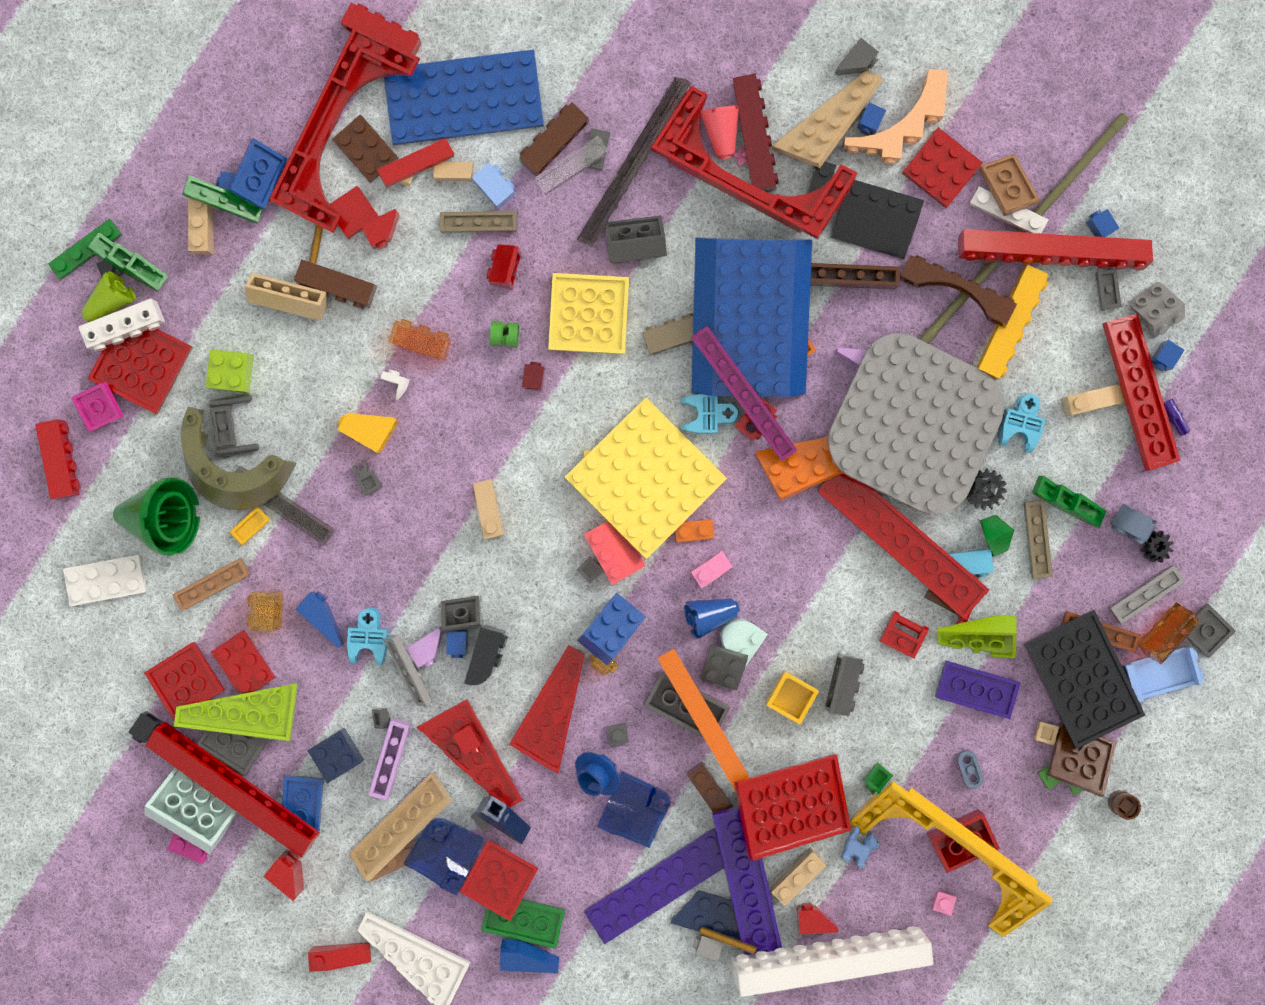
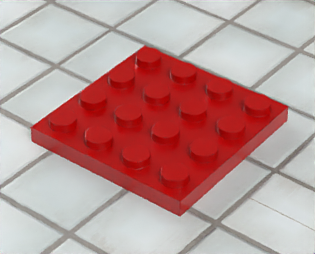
M148 329L143 331L142 335L131 338L130 336L125 338L124 342L113 345L112 343L107 345L106 349L102 350L88 380L96 384L106 381L111 392L158 415L193 347L159 329L152 331Z

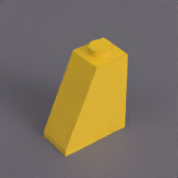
M346 413L345 416L342 415L339 419L337 430L371 450L381 453L399 420L393 417Z

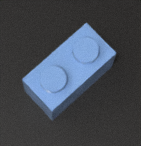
M488 162L472 176V179L499 210L515 196L513 190L515 187L509 179L505 181L501 177L503 173L496 165L492 166Z

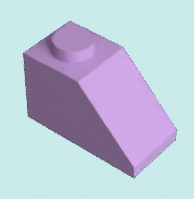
M441 627L406 648L418 668L422 665L426 668L434 663L433 658L438 654L442 636Z

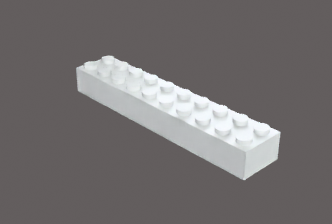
M915 926L904 930L892 929L886 933L874 932L862 937L852 936L850 939L844 940L833 939L831 942H815L813 945L807 946L796 945L794 948L789 949L778 948L771 952L759 951L753 955L741 954L731 958L734 981L741 997L933 965L931 942L920 927Z

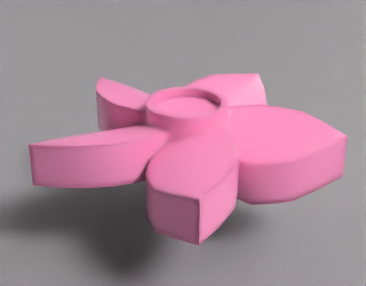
M742 145L739 146V152L731 155L733 158L738 159V168L744 162L748 164L746 151Z

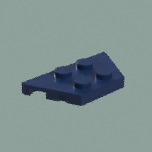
M698 890L671 919V923L698 932H700L703 926L740 941L732 901L722 896Z

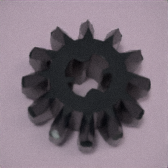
M1153 531L1147 542L1143 543L1144 548H1141L1140 552H1145L1143 557L1145 559L1150 558V562L1157 560L1161 563L1164 558H1170L1168 552L1174 551L1170 548V545H1173L1174 542L1168 541L1170 538L1169 534L1164 535L1163 531ZM1154 545H1159V549L1154 548Z

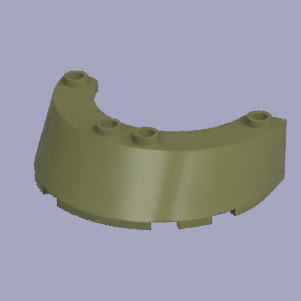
M188 406L181 427V443L188 477L201 496L210 503L224 509L249 510L273 499L282 490L294 470L296 462L283 460L275 455H269L260 464L248 471L235 473L220 469L211 462L204 451L208 437L206 433L201 431L202 415L205 411Z

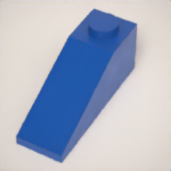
M315 591L310 592L295 610L338 648L343 646L344 641L330 606L325 601L327 598L319 591L317 593Z
M502 939L500 971L558 973V956L521 940Z

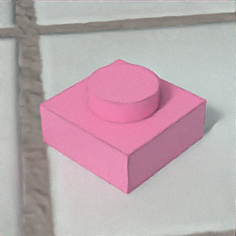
M937 890L932 910L951 916L957 897Z

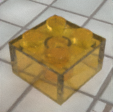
M252 591L251 595L248 596L250 615L247 616V626H249V631L274 632L281 630L283 591Z

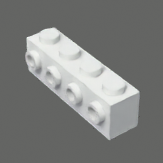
M148 299L81 325L79 330L86 348L98 352L106 349V346L113 343V345L124 342V339L127 337H138L145 330H156L165 321L157 301Z

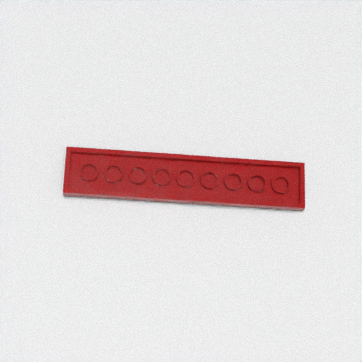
M842 473L827 480L817 491L963 619L989 592V588L873 488Z

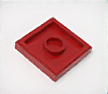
M358 185L330 203L331 207L342 216L338 225L348 239L363 230L361 225L379 217Z

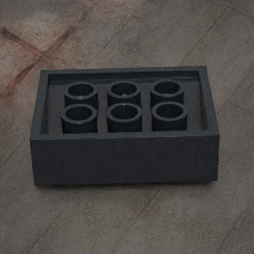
M855 180L840 206L831 238L905 259L924 200Z

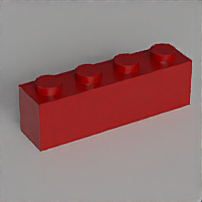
M351 2L341 21L343 28L349 32L352 31L353 27H356L412 55L417 54L422 44L416 32L402 29V26L397 22L392 21L390 23L386 21L384 16L377 12L374 14L369 12L367 7L359 3L355 5Z
M60 419L36 423L35 426L50 499L58 500L80 495L81 485L79 480L76 479L77 465L72 459L73 446L68 439V424L65 423V420Z

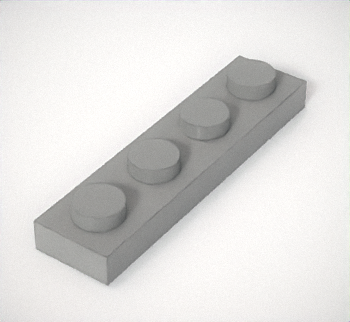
M1171 565L1110 606L1109 609L1118 623L1123 624L1181 585L1185 580L1175 565Z
M389 635L383 640L416 705L427 706L432 703L429 697L430 693L424 687L421 681L422 677L415 669L413 659L407 653L402 638L399 635Z

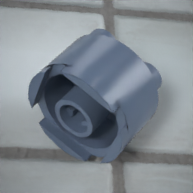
M1122 503L1111 522V528L1123 535L1129 533L1128 538L1143 545L1149 539L1158 521Z

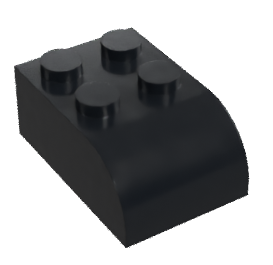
M487 625L480 627L464 684H482L493 674L495 668L500 666L503 657L500 651L506 646L508 636H505V630Z

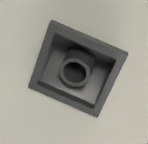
M479 595L441 601L442 632L482 626L483 618Z

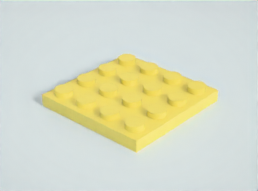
M553 273L548 350L625 354L629 277Z

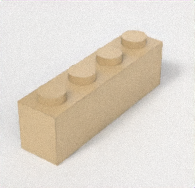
M255 273L251 274L245 285L246 299L249 303L321 321L327 309V298L324 291Z

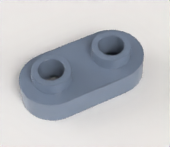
M963 750L957 755L956 759L963 782L969 788H979L983 784L984 778L977 757L973 752ZM968 756L969 761L967 763H964V757ZM971 775H975L974 781L969 780Z

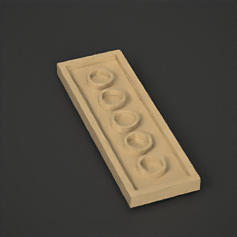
M431 772L349 852L364 880L369 882L452 801V798L434 773Z

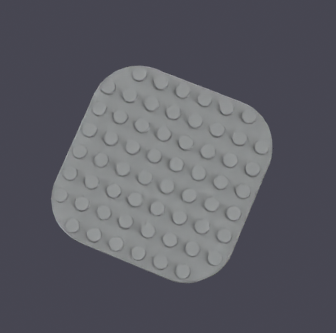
M902 333L886 335L872 343L865 351L829 428L827 446L835 466L848 477L920 512L928 514L945 513L959 506L967 497L1002 421L1004 398L998 384L987 373L914 336Z

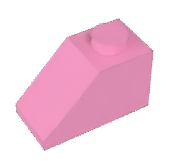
M721 551L690 572L702 589L732 568V565L723 551Z

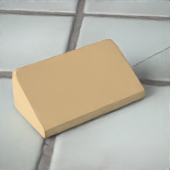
M441 162L434 166V181L473 182V162Z

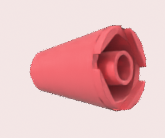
M738 105L700 111L716 156H720V159L731 158V154L735 153Z

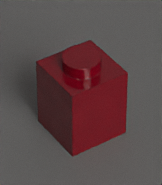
M530 362V365L525 364L522 388L542 391L545 367L541 366L542 363Z

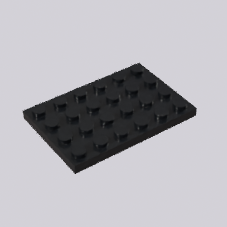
M1090 610L1023 643L1075 749L1145 716L1144 710L1095 610Z

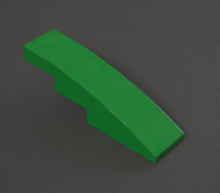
M99 232L86 248L121 272L155 291H158L168 278L167 274L137 253L133 254L118 242L115 244Z
M1038 476L1032 490L1034 495L1052 506L1096 528H1100L1106 510L1083 494L1074 493L1064 485L1055 484L1045 476Z

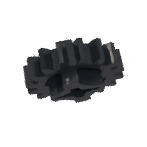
M988 468L982 473L979 469L966 497L969 498L968 502L970 504L974 503L976 509L981 506L983 511H985L986 506L991 510L993 509V504L999 506L998 500H1005L1002 493H1007V490L1003 488L1007 484L1005 481H1001L1003 479L1001 474L997 475L995 470L990 473ZM984 487L988 489L987 492L983 490Z

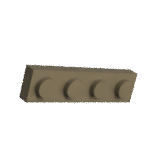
M440 212V232H517V212Z
M1045 501L1024 502L1032 579L1053 577Z

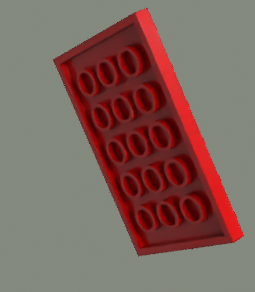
M835 754L734 782L749 860H757L852 831L838 758Z

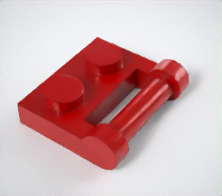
M894 610L879 641L915 659L929 628L924 625L920 626L900 616V613ZM896 622L917 632V638L895 628Z

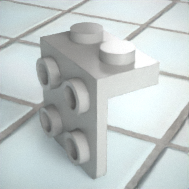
M1156 282L1129 302L1130 307L1149 324V334L1153 338L1163 335L1172 325L1180 323L1185 317V303L1161 282Z

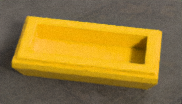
M256 507L229 533L243 546L270 519L259 507Z

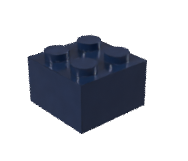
M345 727L307 750L327 784L364 761Z

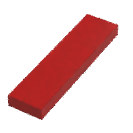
M446 138L377 169V173L385 187L388 188L454 157V152Z

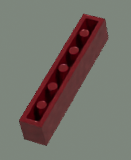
M756 73L733 78V84L739 107V118L751 185L765 192L775 191L779 180L778 174L773 173L772 168L776 164L774 154H770L769 147H772L771 136H767L765 129L769 128L767 116L763 117L762 112L765 109L764 97L760 98L759 91L762 90L761 80L756 79Z

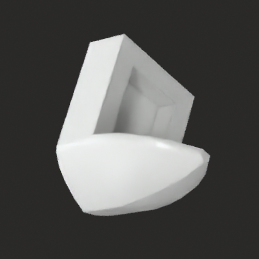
M394 370L382 371V380L398 384L396 400H398L406 391L410 380L399 376L400 373Z

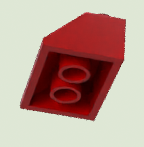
M979 809L956 819L957 822L995 850L1000 849L984 813ZM937 828L926 833L946 873L979 859Z

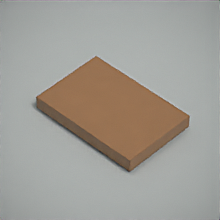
M1015 154L979 167L981 175L1004 216L1039 204L1040 199Z

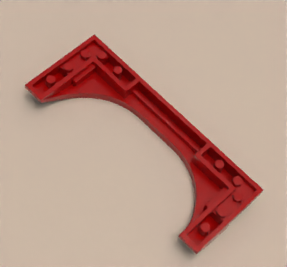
M353 27L269 201L334 233L342 216L331 207L321 186L320 162L325 145L345 105L360 88L383 77L395 75L412 76L420 58Z
M690 86L651 146V150L668 159V163L800 234L803 231L818 239L835 211H838L858 172L840 164L834 176L825 185L813 192L799 196L774 195L747 183L719 167L707 154L700 136V111L703 110L708 95Z

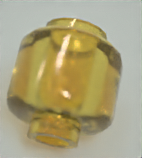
M593 654L589 659L591 662L590 667L602 676H606L609 672L613 674L619 665L616 663L617 655L608 665L604 664Z

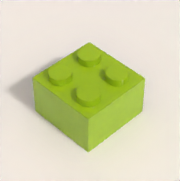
M210 349L206 388L250 394L254 356L249 353Z

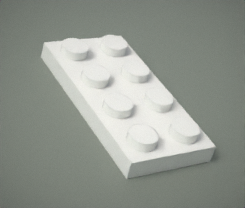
M141 554L63 569L70 606L147 592Z

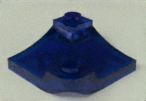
M621 771L619 775V789L609 796L597 827L613 835L624 837L650 848L660 824L670 807V796L664 790ZM659 799L665 801L663 805H659L657 802Z
M436 818L426 825L404 861V865L439 885L440 888L457 896L466 881L470 866L484 839L449 820Z

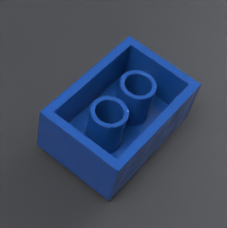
M616 592L577 641L604 664L608 665L641 625L646 616Z

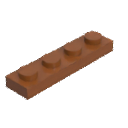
M1065 611L1062 624L1080 615ZM1101 622L1112 646L1136 653L1141 634Z

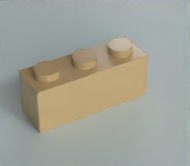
M188 198V251L194 255H214V207Z
M810 847L769 887L771 893L786 906L826 867L824 860Z

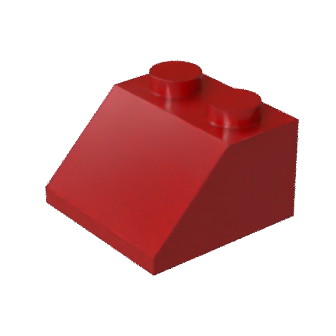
M498 244L497 249H493L491 255L493 265L492 268H488L486 279H489L490 285L513 289L521 257L519 246Z
M286 850L263 877L294 901L304 890L302 862L298 860V855Z

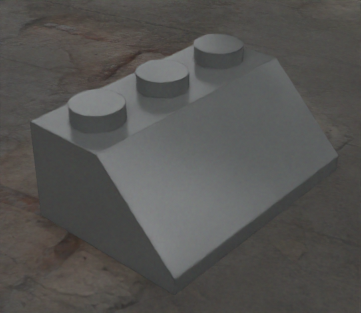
M661 215L605 222L610 263L667 256Z
M842 653L837 654L824 707L829 713L849 716L850 712L854 711V695L858 693L860 688L858 678L859 674H863L865 666L862 663L863 659Z

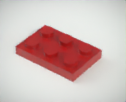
M242 630L211 651L239 694L257 691L276 678L245 630Z

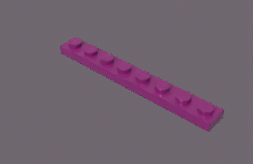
M706 325L691 336L780 460L783 461L795 453L797 448L709 327Z

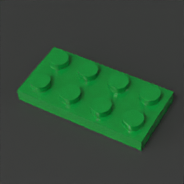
M522 899L509 921L486 908L481 931L556 949L565 909Z

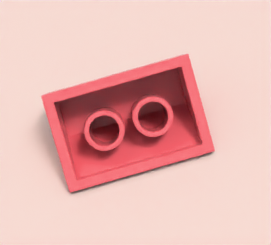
M608 521L584 534L612 585L646 566L638 551Z

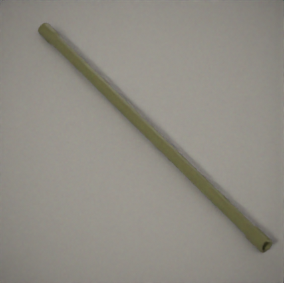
M1120 113L1101 137L1033 211L1040 216L1044 215L1112 137L1129 121L1125 114ZM1020 229L1016 230V232H1024ZM1001 261L988 262L973 280L980 286ZM961 292L918 339L929 344L941 328L967 301L969 296Z

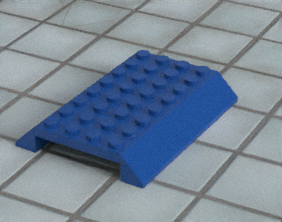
M695 237L693 335L707 325L759 397H792L806 394L812 239H716ZM693 341L691 393L709 396H734Z

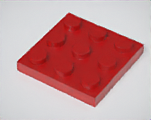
M938 127L902 174L947 208L983 162Z
M196 642L190 643L144 672L174 721L176 707L208 701L225 691Z
M488 840L459 892L510 921L539 868Z

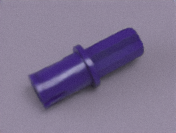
M1174 399L1165 401L1164 406L1170 418L1169 422L1172 421L1180 436L1189 433L1190 429L1182 416L1183 412L1179 411Z

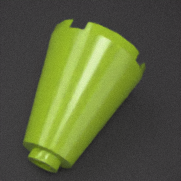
M110 271L108 273L105 272L82 308V317L87 322H92L115 313L131 304L136 299V295L131 287L127 289L124 286L126 281Z

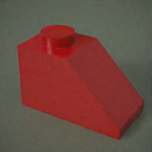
M396 209L361 225L373 249H383L392 240L400 216Z
M802 903L801 906H797L799 934L838 933L837 925L816 905Z

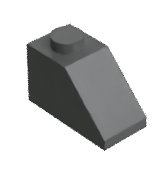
M860 38L839 64L835 74L863 73L867 68L872 69L878 61L876 57L879 51Z

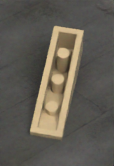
M1120 384L1061 398L1066 417L1125 402Z

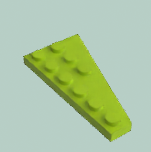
M298 683L176 707L174 726L290 741Z

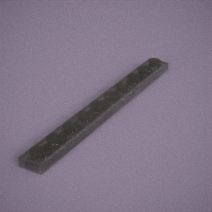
M675 77L578 236L577 240L580 243L592 247L598 240L602 229L607 225L613 211L618 207L619 201L627 192L633 178L636 177L641 165L647 159L651 146L674 113L681 99L687 93V89L691 85L687 79Z

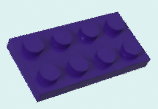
M945 660L935 697L1010 719L1021 682Z

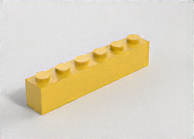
M1030 265L1022 268L1009 296L1015 300L1014 302L1017 303V306L1006 328L998 325L995 326L976 367L987 373L994 380L1000 379V377L1003 378L1008 369L1006 364L1008 360H1012L1016 352L1014 347L1016 343L1021 341L1024 335L1022 330L1025 325L1029 324L1032 318L1030 313L1033 308L1037 307L1040 301L1038 296L1041 291L1045 290L1048 284L1046 280L1048 274Z

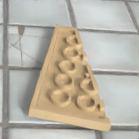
M864 71L773 144V150L821 168L883 81L882 77Z

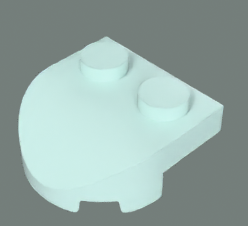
M744 618L734 621L730 620L723 626L720 632L722 648L748 655L747 666L768 634Z

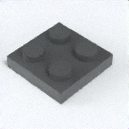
M1205 604L1179 630L1206 658H1210L1236 632L1209 604Z
M711 644L700 680L737 690L748 655Z

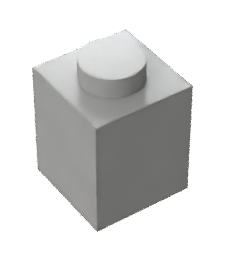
M700 934L695 937L693 947L696 948V955L719 961L724 943Z

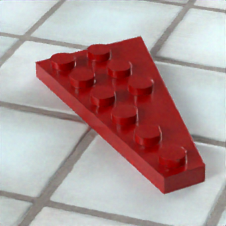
M570 645L567 646L509 743L510 746L559 774L585 654Z
M468 698L416 727L458 767L486 790L490 796H494L509 808L523 801ZM472 723L483 743L479 746L481 750L475 754L470 755L468 753L464 755L452 735Z

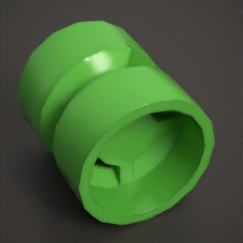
M501 321L491 322L490 346L501 347L505 344L506 347H518L519 323L508 322L504 325Z

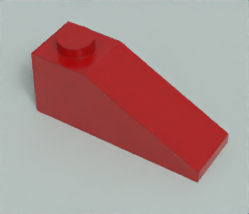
M370 943L312 946L308 952L309 972L329 971L371 962Z

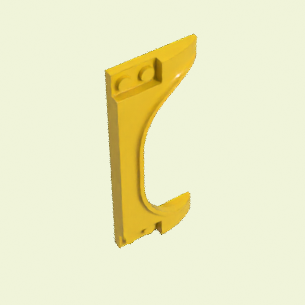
M894 781L891 782L877 796L873 795L850 820V825L853 827L859 826L860 832L865 834L882 820L909 818L927 831L934 826L977 856L992 870L991 878L997 881L1001 887V903L988 926L1002 937L1015 930L1052 903L1053 898L1037 887L1038 880L913 788L906 791Z

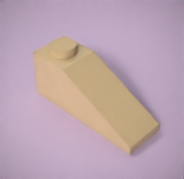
M492 479L473 483L484 539L505 535Z

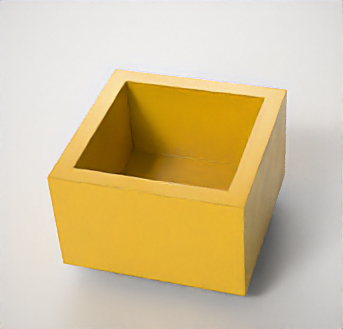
M783 670L768 695L765 704L794 722L801 724L819 690Z

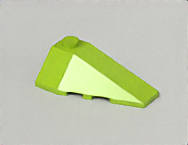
M995 615L937 628V644L957 649L968 647L973 649L972 652L978 654L980 650L990 652V656L995 658H1016L1017 626L1015 615Z

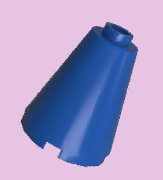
M732 598L685 602L686 605H684L686 621L688 625L691 624L693 630H690L695 639L705 636L736 618L738 612H740L737 601H734Z

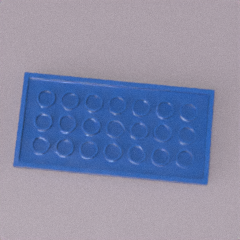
M534 49L417 64L412 76L395 75L384 77L393 145L544 126Z

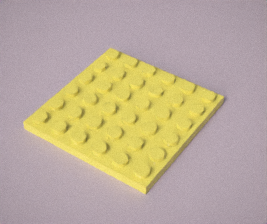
M647 398L630 412L564 477L645 559L727 479Z

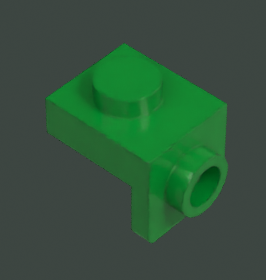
M877 762L863 778L866 783L865 787L871 793L877 792L879 794L893 775Z

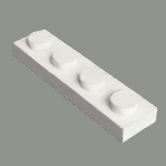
M980 186L970 202V206L1026 233H1042L1049 220L1026 208L1004 216L992 193Z

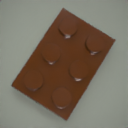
M361 114L332 138L333 142L370 183L379 177L377 169L399 159Z

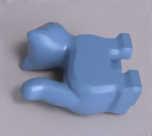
M854 826L853 832L845 841L841 858L850 862L851 856H856L854 862L857 866L864 869L865 860L869 857L870 852L878 849L880 844L877 837L872 835L871 832L865 837L864 843L859 842L856 837L860 833V827Z

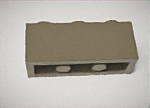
M693 313L682 316V320L676 322L675 319L665 321L663 326L657 327L652 325L645 328L646 331L643 332L649 355L651 356L692 343Z

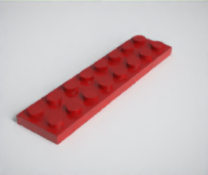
M1138 314L1102 323L1145 471L1180 461Z

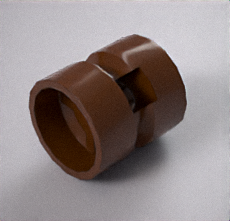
M1123 790L1114 791L1108 798L1109 809L1125 820L1135 819L1141 811V804L1137 797Z

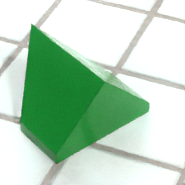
M997 515L980 520L989 549H991L992 557L1008 551L1014 529Z

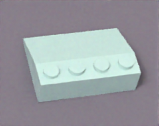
M176 768L172 770L147 802L144 810L145 816L208 854H211L238 813Z

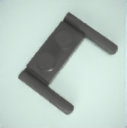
M250 394L209 400L218 457L259 450L260 447L257 443L236 446L230 405L251 402L252 396Z

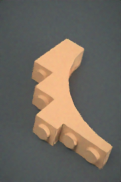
M929 69L925 75L923 89L918 102L902 121L890 129L875 135L845 137L842 150H847V153L856 154L858 151L866 152V155L870 156L880 153L879 161H884V164L895 165V163H898L902 155L903 141L906 144H916L923 137L924 120L927 123L934 124L941 121L944 117L948 71Z

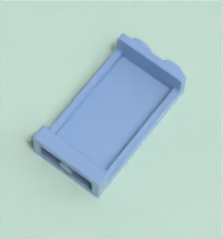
M1184 646L1121 664L1139 702H1144V699L1188 686L1203 685L1202 679L1204 675L1198 667V654L1193 647Z

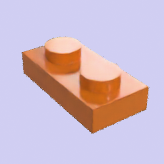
M712 519L683 522L675 530L676 542L714 538Z

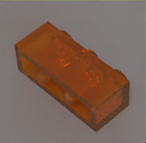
M401 319V322L395 320L388 341L390 344L444 362L446 361L452 339L448 337L449 334L438 331L437 334L430 332L431 328L420 325L419 328L412 326L413 322Z
M1176 602L1154 624L1153 628L1141 638L1138 646L1145 655L1162 665L1200 622L1194 612Z

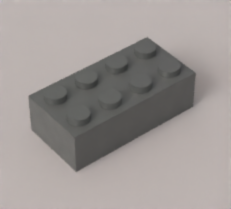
M661 670L643 703L644 707L703 737L667 674ZM699 690L721 727L730 710V706Z

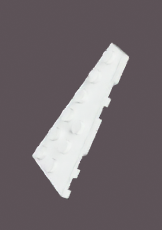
M367 911L357 931L373 947H376L417 990H420L431 1004L450 1005L469 967L470 961Z

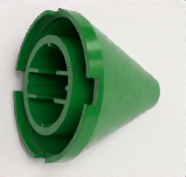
M163 478L117 505L113 511V518L117 524L156 554L172 556L183 553L193 543L200 524V516H196L195 505H199L194 490L187 482L178 478Z

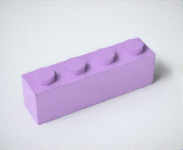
M393 718L390 721L369 796L386 801L391 797L412 727L411 722Z

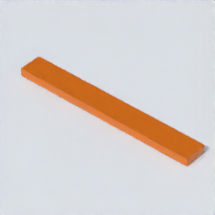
M673 648L657 657L735 790L734 782L749 778V775Z

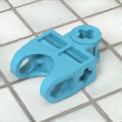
M698 394L681 398V404H689L698 410V417L695 421L690 422V424L681 425V430L698 434H717L718 424H731L738 416L737 408L734 405L717 404V396ZM726 409L733 413L730 419H726V415L722 414ZM708 416H710V430H708Z
M1023 395L1018 398L1014 410H1004L999 430V445L1006 446L1009 438H1012L1018 432L1025 439L1024 451L1026 453L1033 452L1041 437L1046 420L1037 417L1040 400L1036 395ZM1025 401H1029V404H1031V407H1028V408H1027V405L1025 404Z
M369 607L362 610L358 616V627L351 626L348 628L347 650L351 664L357 663L358 654L364 648H368L374 653L376 665L382 666L385 661L388 648L383 639L389 636V628H380L381 616L376 608ZM369 613L370 616L373 617V620H371L370 622L369 619L365 618V616Z

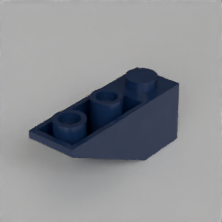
M492 795L484 797L475 812V815L519 844H523L531 829L511 808Z

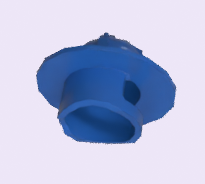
M583 752L577 757L575 762L577 781L583 792L591 796H599L600 794L612 795L618 791L620 777L615 768L616 764L604 754L599 755L593 752Z

